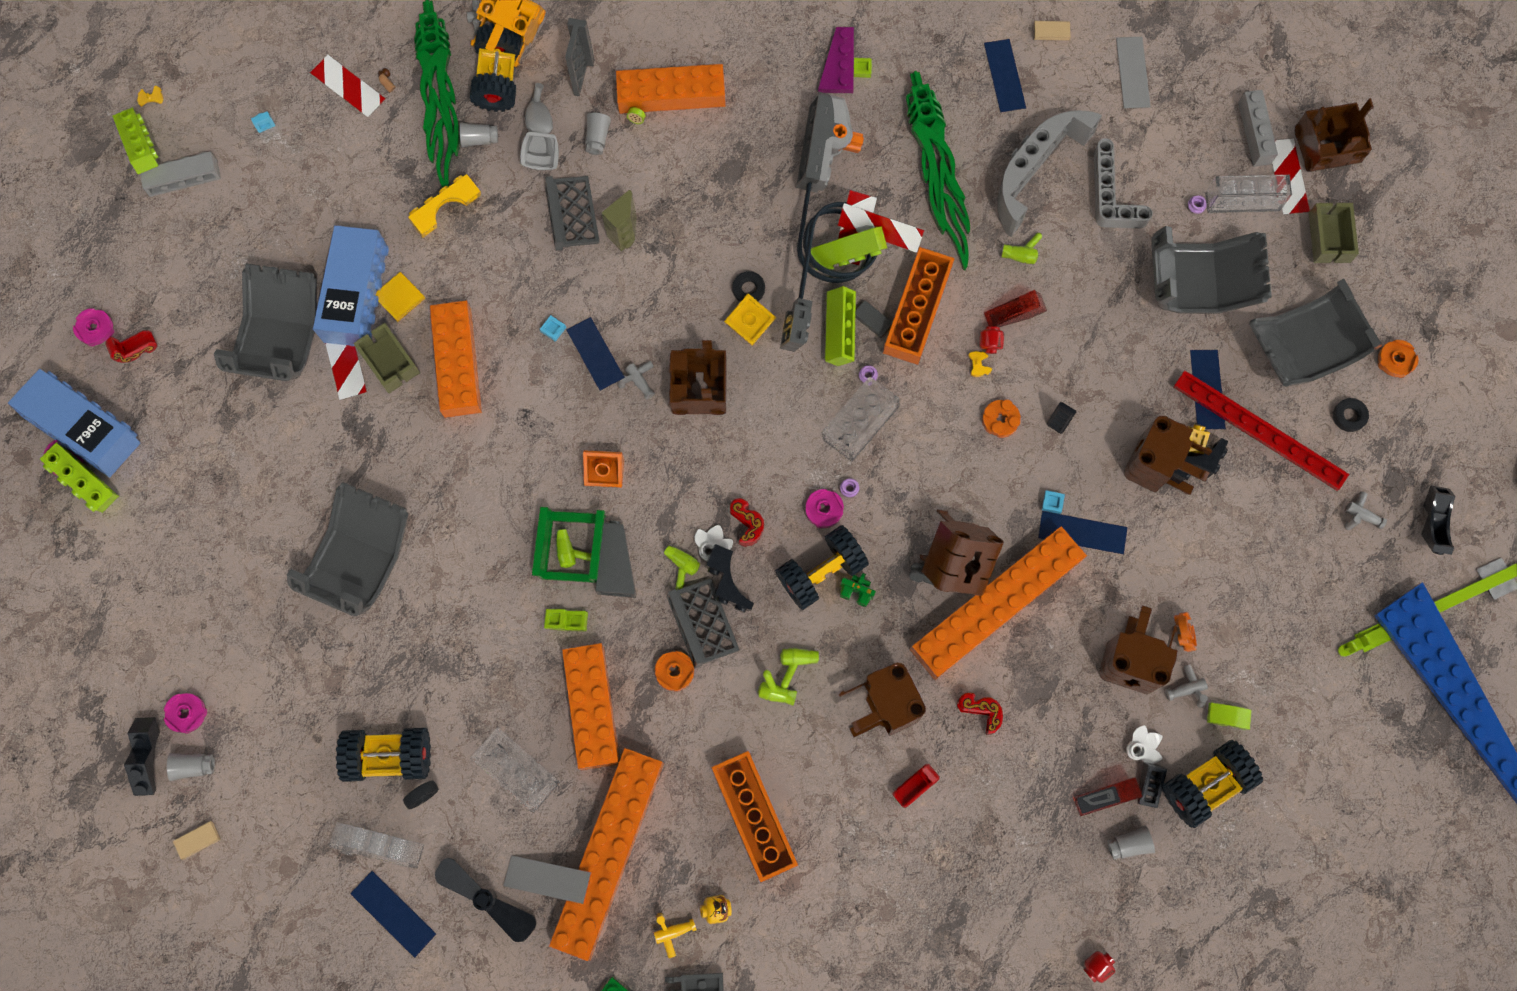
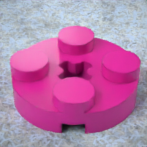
M94 308L82 311L76 317L77 322L75 326L73 325L75 336L81 342L91 347L105 342L114 334L113 322L110 316L104 311L95 310ZM91 324L97 325L96 329L89 330L92 328Z
M820 489L809 496L806 502V516L816 527L829 528L836 525L842 518L844 504L837 493L827 491V489ZM822 504L830 507L827 513L820 511Z
M191 693L173 696L164 707L165 724L169 729L178 733L188 734L195 731L201 726L207 715V709L203 701ZM182 709L189 710L187 717L181 718Z

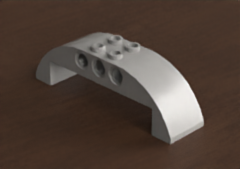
M1080 110L1057 114L1040 124L1030 136L1027 135L1024 138L1021 148L1014 150L1011 155L1012 159L1004 173L997 197L999 219L1010 237L1022 225L1028 209L1015 199L1066 135L1085 146L1094 135L1102 115Z

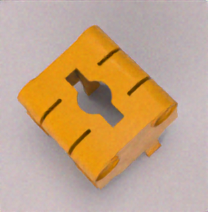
M481 0L476 12L478 14L477 20L481 22L480 26L483 27L486 20L495 24L485 49L494 53L504 28L521 35L523 45L520 55H518L514 63V67L517 68L520 65L519 61L526 45L533 42L537 30L544 19L546 10L531 0ZM476 36L474 40H471L473 47H475Z

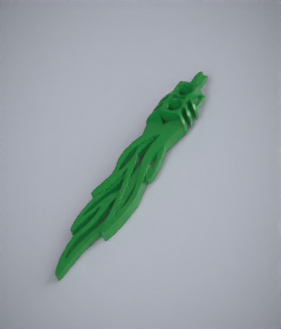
M425 0L423 2L424 13L419 14L420 21L415 24L416 34L414 36L416 59L419 60L423 70L420 81V93L426 106L423 130L426 134L427 153L433 164L438 138L439 149L436 170L443 188L450 186V162L453 153L455 156H458L460 128L452 103L456 104L455 92L447 74L451 56L450 42L448 41L450 40L449 34L446 32L445 20L439 18L437 12H434L433 1ZM436 70L440 100L433 88V78ZM428 86H429V102H428V97H427V87H428ZM437 107H438L439 112H440L442 118L437 122V124H436V126H435V131H434L433 140H432V144H431V137H432V132H433V128H434V125H435V121H436V118H437ZM450 111H451V113H452L453 120H454V130H453V123H452ZM445 125L449 143L444 163L443 180L441 162L444 153L443 127Z
M914 71L910 73L912 86L910 93L906 95L907 117L910 116L909 125L912 124L911 133L922 149V176L925 183L928 181L930 210L940 233L943 235L946 231L953 241L962 269L965 271L969 260L968 243L955 213L961 221L965 232L969 234L970 221L964 205L966 197L955 178V159L945 142L946 122L941 104L937 101L935 92L930 90L929 83L923 84L920 72ZM933 146L936 148L941 159L939 164V173L937 169V163L935 159ZM944 183H945V186H946V188L948 189L949 193L952 195V197H953V198L955 199V201L957 202V204H958V206L960 207L962 213L960 212L959 208L957 207V205H956V203L954 202V200L952 199V197H951L950 195L944 193ZM944 201L947 205L951 222L961 238L964 247V253L956 234L954 233L953 229L950 227L946 219Z

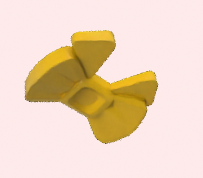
M154 86L152 94H146L141 89L137 98L140 107L149 102L162 104L164 98L161 88Z
M977 351L969 353L968 356L972 360L973 365L971 376L981 377L984 374L989 375L992 368L982 366V360L988 358V354Z

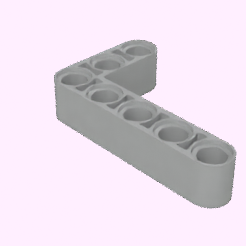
M1101 139L1094 151L1096 223L1100 227L1144 228L1153 215L1150 207L1145 205H1116L1114 144L1110 139ZM1102 214L1108 215L1109 218L1104 217Z

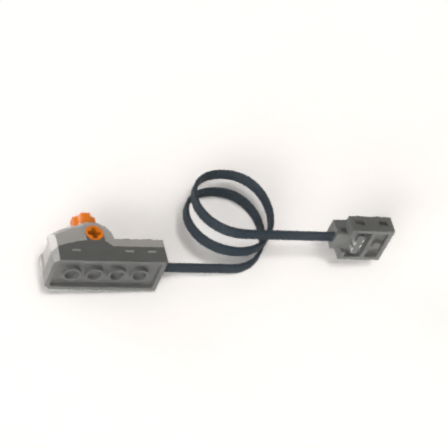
M822 92L816 94L809 107L796 188L806 190L797 243L798 258L803 266L799 297L793 302L792 311H787L785 314L780 349L795 352L804 343L806 344L809 335L806 330L810 327L813 301L803 299L807 272L825 282L843 283L857 278L877 258V256L871 257L868 254L862 269L843 273L823 267L811 254L814 229L818 217L825 214L841 215L842 209L833 207H843L844 203L846 204L847 202H833L825 205L811 218L805 228L810 192L817 193L819 190L823 191L827 187L831 175L829 165L832 164L833 157L838 156L843 150L859 153L864 140L863 134L853 132L845 99ZM802 241H803V248H804V252H805V258H804L803 251H802ZM809 262H810L817 270H819L820 272H822V273H824V274H827V275H829V276L841 277V278H832V277L824 276V275H822V274L816 272L814 269H812V268L809 266Z

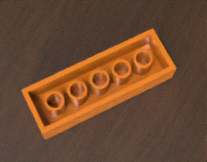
M723 64L616 71L617 102L620 114L628 113L632 107L639 108L643 112L726 107Z
M919 247L888 334L883 354L919 365L955 258Z
M467 300L430 305L440 412L444 418L482 413L471 308Z
M602 643L562 649L578 769L582 771L618 765L620 758L604 646Z
M749 751L711 767L760 883L797 867L798 863Z

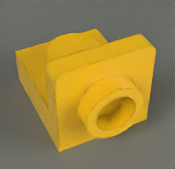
M1194 424L1193 427L1188 426L1193 429L1190 441L1206 448L1210 432L1205 430V426ZM1192 447L1189 450L1190 452L1204 454Z

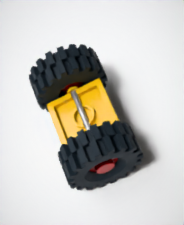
M489 23V26L484 24L476 32L475 50L478 54L477 74L471 80L470 101L476 107L480 106L479 108L482 110L485 108L487 111L494 110V112H498V110L505 112V109L509 111L515 105L516 85L513 82L514 62L518 55H520L521 35L504 28L493 53L485 49L495 25L493 23Z
M840 525L825 536V541L834 555L808 573L803 572L802 568L793 559H790L775 570L781 584L801 610L806 609L819 600L818 593L812 584L816 583L817 585L825 580L827 573H835L843 566V569L849 575L854 576L869 565L862 547L843 525Z
M406 728L402 734L367 735L365 730H343L338 736L336 769H338L337 775L341 782L364 781L366 777L402 775L405 780L426 779L428 777L429 766L431 765V745L427 728Z
M1231 739L1214 750L1212 759L1188 775L1180 773L1162 785L1169 804L1174 808L1179 818L1184 820V823L1189 825V827L1196 828L1211 818V811L1239 792L1242 794L1248 793L1263 782L1262 772L1259 771L1260 768L1255 763L1254 758H1251L1250 753L1247 750L1245 751L1244 747L1241 744L1239 745L1236 740Z

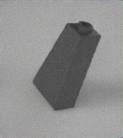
M609 521V523H604L596 593L597 595L636 598L637 594L624 525L619 521Z

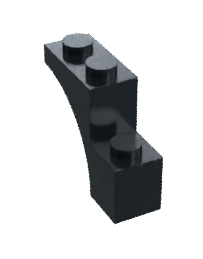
M1221 438L1214 444L1210 455L1186 456L1185 462L1209 472L1208 478L1213 474L1216 475L1221 466L1218 463L1220 459L1225 457L1228 451L1226 448L1228 441ZM1177 469L1174 470L1170 480L1180 484L1182 481L1188 480L1191 475Z
M1430 485L1423 505L1428 512V517L1421 535L1433 553L1452 555L1454 546L1450 536V519L1456 496L1449 488Z
M715 544L704 566L708 569V573L715 576L722 575L713 597H716V601L723 605L728 603L734 605V609L742 613L751 611L754 603L738 591L731 576L730 564L733 551Z
M155 717L135 718L127 733L132 750L124 763V767L134 796L154 795L156 792L153 771L154 752L160 731Z

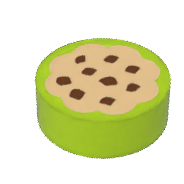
M636 107L630 108L627 113V118L635 124H642L646 117L645 113Z

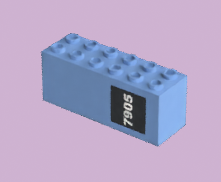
M334 226L313 330L323 343L355 346L353 343L366 334L372 339L371 326L375 323L374 311L379 303L376 292L382 288L381 275L385 272L384 260L389 252V247L378 230Z
M39 369L12 397L8 404L26 421L54 440H57L58 443L110 478L140 445L136 438L138 435L125 422L116 420V417L109 411L104 412L97 403L88 401L87 397L81 392L72 390V387L65 381L60 382L57 380L58 377L50 371L45 373Z

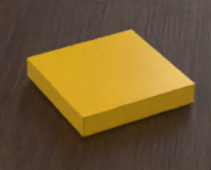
M401 272L387 282L381 290L376 292V296L379 298L378 302L397 322L426 299Z
M747 294L726 318L724 323L753 346L774 322L776 316L750 294Z

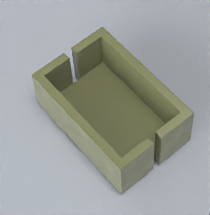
M1316 203L1308 213L1314 263H1331L1333 260L1334 263H1351L1359 254L1353 203H1336L1334 207L1333 203Z
M386 323L371 331L377 340L376 343H373L368 334L353 343L388 393L402 386L401 381L405 380L408 382L420 374Z

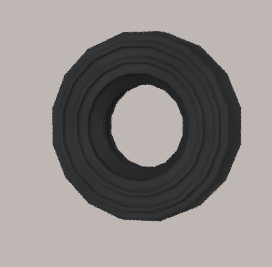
M752 271L740 273L733 282L732 291L735 298L741 302L747 295L742 291V285L746 282H752L755 284L756 290L750 295L757 301L761 300L765 293L763 278Z
M1347 398L1340 401L1333 411L1335 424L1346 432H1355L1362 429L1369 419L1367 406L1356 398ZM1346 409L1355 410L1358 415L1357 420L1354 422L1348 421L1344 416V411Z
M431 780L412 790L403 799L408 810L413 809L429 800L438 792V786Z

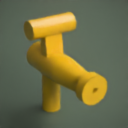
M662 913L656 915V921L662 927L661 930L654 932L657 944L663 942L668 958H673L676 956L671 939L690 930L696 931L694 920L692 918L689 919V922L666 927L664 915Z

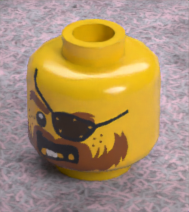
M723 895L706 897L703 905H700L701 917L705 918L709 924L726 922L732 913L730 900L726 899Z

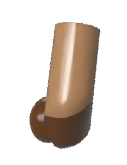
M383 68L382 71L379 70L378 78L383 87L391 93L396 87L388 79L391 75L389 70Z

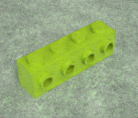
M132 107L112 115L129 161L137 174L158 167L156 159L159 157L153 147L154 144L151 138L147 136L150 134L146 126L142 125L145 122L141 114H136Z
M881 226L811 248V254L819 264L832 270L834 269L833 265L836 264L841 267L850 264L849 260L852 259L855 262L866 259L865 255L868 254L871 257L882 254L881 250L887 249V244Z
M845 286L827 291L825 362L835 366L855 361L856 291Z
M57 442L40 458L44 463L43 468L52 474L54 472L59 476L57 480L64 486H70L73 489L71 493L78 499L83 498L87 502L85 505L93 512L99 511L103 513L119 497L117 493L66 447Z

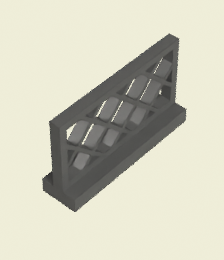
M569 18L567 25L570 41L565 58L574 96L580 97L587 66L593 67L595 59L587 21Z
M553 176L545 177V190L555 251L563 250V247L599 244L588 176L553 179ZM585 182L586 187L582 192L574 187L577 183ZM565 184L569 188L563 193L558 190L557 185ZM571 190L579 194L575 200L567 196ZM581 197L588 201V205L585 208L577 203ZM563 199L571 203L567 210L560 205ZM574 206L582 211L577 217L569 212ZM584 213L591 217V221L588 224L580 219ZM566 215L574 219L570 226L563 222ZM577 222L585 227L581 233L573 229ZM587 229L594 234L593 239H587L583 236ZM569 231L577 236L575 240L566 241V235Z
M711 579L677 591L676 589L669 591L667 594V600L694 668L740 650L721 603L716 601V597H713L714 600L711 599V596L715 593V587ZM709 586L711 591L709 598L698 593L700 587ZM688 592L694 595L691 604L684 602L680 594ZM696 596L707 601L703 610L693 606ZM709 602L717 606L716 616L705 611ZM690 609L701 613L698 622L690 619L688 615ZM703 614L714 619L710 628L700 624ZM716 620L724 623L725 630L723 634L712 629ZM698 627L709 631L705 640L697 637L695 632ZM711 632L721 637L717 646L707 642ZM723 638L731 641L732 649L725 650L720 647ZM705 645L716 649L713 656L705 658L703 653Z

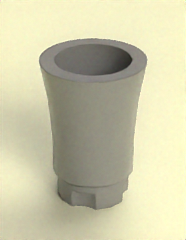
M601 113L587 114L585 151L589 154H603L611 123L609 116Z
M460 122L461 147L498 143L497 126Z
M170 753L168 755L167 775L169 781L214 773L215 759L213 754Z
M1146 825L1126 834L1116 836L1114 839L1107 840L1113 860L1155 853L1154 843Z

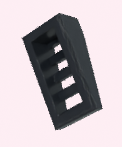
M1060 402L1048 420L1047 426L1063 434L1077 411Z
M1143 762L1138 795L1139 805L1158 808L1163 789L1162 785L1167 773L1166 768ZM1150 779L1155 780V783L1149 782ZM1148 787L1154 788V792L1148 791ZM1146 795L1153 796V800L1145 799Z

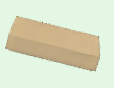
M1034 22V40H1070V22Z
M210 821L174 840L173 843L180 859L184 860L221 839L214 823Z

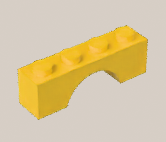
M467 174L458 176L453 181L454 184L449 187H443L439 191V195L434 198L433 196L428 198L424 202L425 205L421 208L416 207L409 213L408 219L422 238L437 228L436 214L441 206L449 202H458L467 206L481 196V191Z

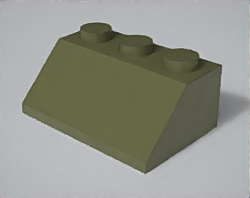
M628 190L602 212L607 237L621 252L633 245L636 235L637 215L632 191Z

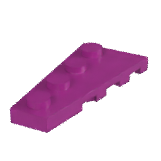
M836 27L818 92L853 94L854 27Z

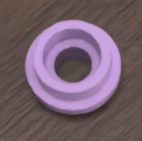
M1193 196L1188 201V208L1193 213L1199 214L1206 209V200L1202 196Z
M873 366L861 368L859 378L863 383L872 384L877 380L878 372ZM870 373L872 376L867 378L865 374Z
M845 479L840 485V491L845 497H854L859 492V484L854 479ZM852 486L853 490L847 491L846 487Z

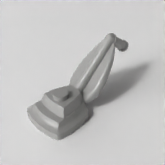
M536 83L532 101L528 104L525 114L526 127L530 132L525 134L521 144L520 164L536 170H553L558 166V143L556 136L549 134L553 129L550 112L540 102L544 86L541 83Z

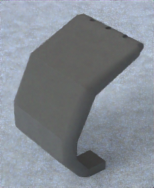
M1165 226L1156 231L1152 236L1155 298L1162 310L1179 314H1219L1264 303L1272 297L1271 284H1266L1270 282L1269 266H1266L1269 264L1268 250H1263L1267 247L1266 233L1253 232L1214 244L1173 243L1172 227Z
M246 263L242 271L243 317L234 350L232 352L216 349L214 352L216 365L220 370L229 373L281 381L297 379L301 376L307 364L315 334L313 326L317 309V279L313 273L299 271V275H297L296 270L281 268L279 272L278 268L262 266V270L260 265Z
M1345 279L1338 281V286L1308 304L1279 316L1255 318L1250 321L1251 329L1283 386L1287 387L1315 381L1363 359L1382 346L1357 304Z
M342 482L336 489L328 530L303 574L292 569L287 573L289 587L297 593L351 616H358L368 611L380 596L399 558L409 515L407 509L395 503L391 505L390 501L378 496L373 498V494L359 488L356 491V487Z

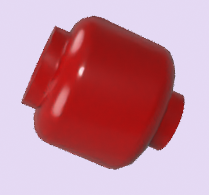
M987 326L980 332V348L986 350L985 353L997 354V350L1003 349L1004 332L1000 330V327Z
M1096 951L1084 961L1085 968L1083 970L1094 983L1097 981L1104 983L1115 973L1113 966L1115 961L1107 952L1103 954L1100 951Z

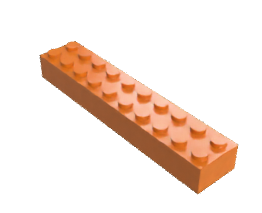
M1059 527L987 585L982 596L975 595L915 643L910 651L932 678L937 680L1076 567L1087 555L1063 527Z
M624 748L578 869L591 872L584 902L581 904L566 900L549 947L586 961L591 960L664 765L662 761Z

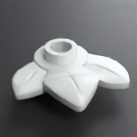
M720 525L712 527L707 533L698 529L695 534V543L699 547V555L705 561L709 557L705 551L707 549L712 550L715 544L729 550L732 548L733 540L723 539V531Z
M1145 725L1136 728L1132 735V741L1127 745V755L1133 760L1141 759L1143 762L1151 764L1162 760V756L1155 749L1160 744L1163 736L1154 732L1148 733ZM1135 746L1138 747V751L1136 753L1133 752Z

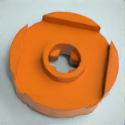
M1394 340L1393 342H1388L1380 349L1378 367L1390 376L1404 378L1417 367L1419 361L1418 354H1415V348L1410 343L1404 340ZM1399 355L1402 362H1397L1394 357Z
M1010 400L993 401L984 410L982 416L983 427L989 434L996 435L999 438L1009 437L1015 433L1020 425V412ZM999 415L1006 417L1004 423L997 421Z
M1183 612L1174 615L1175 624L1180 628L1181 633L1178 634L1180 646L1183 645L1184 651L1187 652L1196 651V634L1194 626L1188 623V620H1191L1189 613Z
M682 652L665 653L658 659L655 665V675L658 683L664 689L678 692L688 687L692 682L694 666L691 659ZM679 667V675L671 676L670 668Z

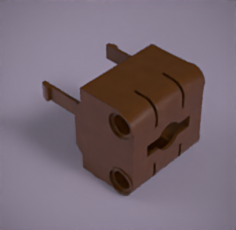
M1371 98L1367 100L1361 110H1359L1356 102L1327 108L1323 106L1304 113L1300 121L1295 125L1294 131L1307 172L1363 162L1372 150L1370 133L1365 121L1366 115L1374 108ZM1323 140H1328L1331 142L1320 145V142ZM1341 142L1342 147L1336 148L1334 143Z
M702 340L703 349L671 350L669 363V405L671 406L672 414H726V350L712 349V340ZM696 373H704L703 381L708 386V389H701L702 399H696V395L691 389L693 383L696 382Z
M1159 416L1140 436L1124 469V476L1129 481L1154 493L1166 483L1185 494L1191 495L1194 486L1184 481L1178 484L1170 480L1174 470L1179 469L1206 482L1209 472L1185 462V459L1191 447L1207 455H1210L1212 450L1209 447L1205 448L1190 441L1193 429L1167 416Z
M937 509L936 512L945 521H940L928 555L920 554V559L925 561L921 572L940 591L982 596L1004 541L989 527L955 521L948 514V511Z
M1142 605L1139 618L1128 617L1125 633L1120 632L1107 642L1099 670L1101 679L1143 694H1150L1169 683L1177 659L1178 650L1171 648L1174 634L1177 632V626L1174 625L1172 627L1167 645L1163 640L1145 635L1152 608Z
M898 662L869 674L863 684L846 692L843 690L839 694V697H842L865 686L868 692L866 701L872 713L852 722L853 727L850 728V731L854 738L877 726L885 727L889 736L894 735L918 723L926 712V706L906 666Z

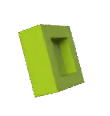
M854 58V77L871 78L872 58Z

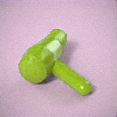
M1036 233L1025 246L1004 244L1002 258H1010L1025 264H1035L1038 259V250L1033 247L1041 240L1042 234Z
M566 529L557 531V557L561 567L569 568L576 564L575 558L591 562L590 553L573 549Z
M668 546L664 554L679 567L675 588L677 591L684 587L686 573L691 576L694 575L700 567V562L678 548Z
M797 648L782 649L780 661L782 665L789 667L781 682V687L785 689L789 686L798 665L818 663L819 651Z
M765 670L763 676L766 682L760 684L758 696L768 701L794 706L797 691L784 689L775 684L771 672Z

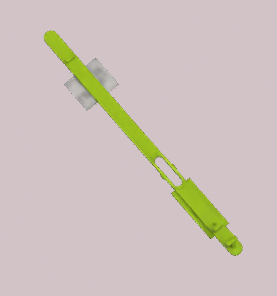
M1500 558L1478 568L1477 571L1482 580L1435 601L1434 603L1438 611H1445L1489 590L1494 600L1516 590L1517 583L1514 578L1517 577V563L1507 568L1503 559ZM1379 623L1355 634L1356 639L1341 645L1338 648V653L1342 657H1347L1359 650H1363L1365 653L1392 639Z

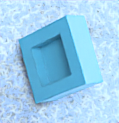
M268 111L259 113L251 118L253 125L259 133L275 126Z
M550 315L540 328V332L556 342L566 329V325Z
M1046 490L1042 510L1061 514L1065 494Z

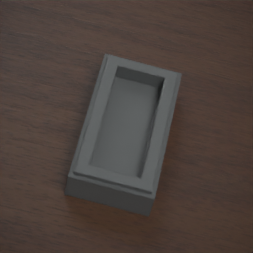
M864 301L856 309L855 318L880 338L891 328L893 322L867 301Z

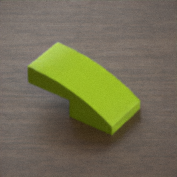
M546 609L544 628L586 632L588 612Z
M1218 703L1208 704L1207 723L1250 730V709Z

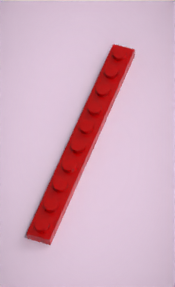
M1184 370L1173 388L1336 491L1340 490L1350 475Z

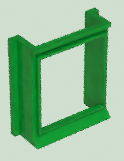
M540 507L532 576H537L542 580L597 583L603 525L606 517L605 511L597 510L596 514L557 512L550 510L548 507ZM553 521L595 524L589 574L547 572Z

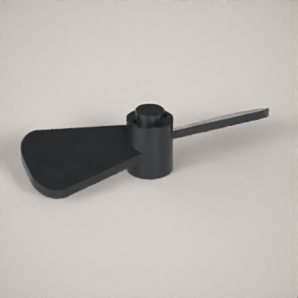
M446 858L441 861L435 872V879L439 885L472 900L474 907L478 910L486 911L513 941L523 942L531 935L537 925L536 918L532 914L497 899V895L493 890L482 889L454 859Z

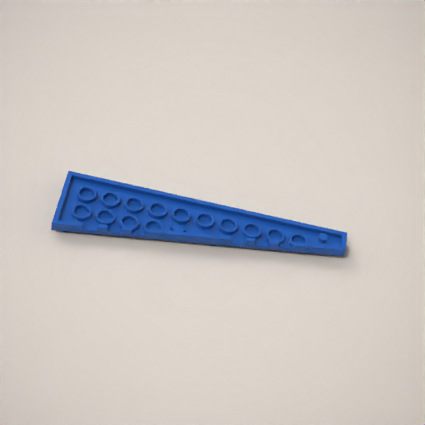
M1419 583L1374 616L1517 804V752L1424 583Z

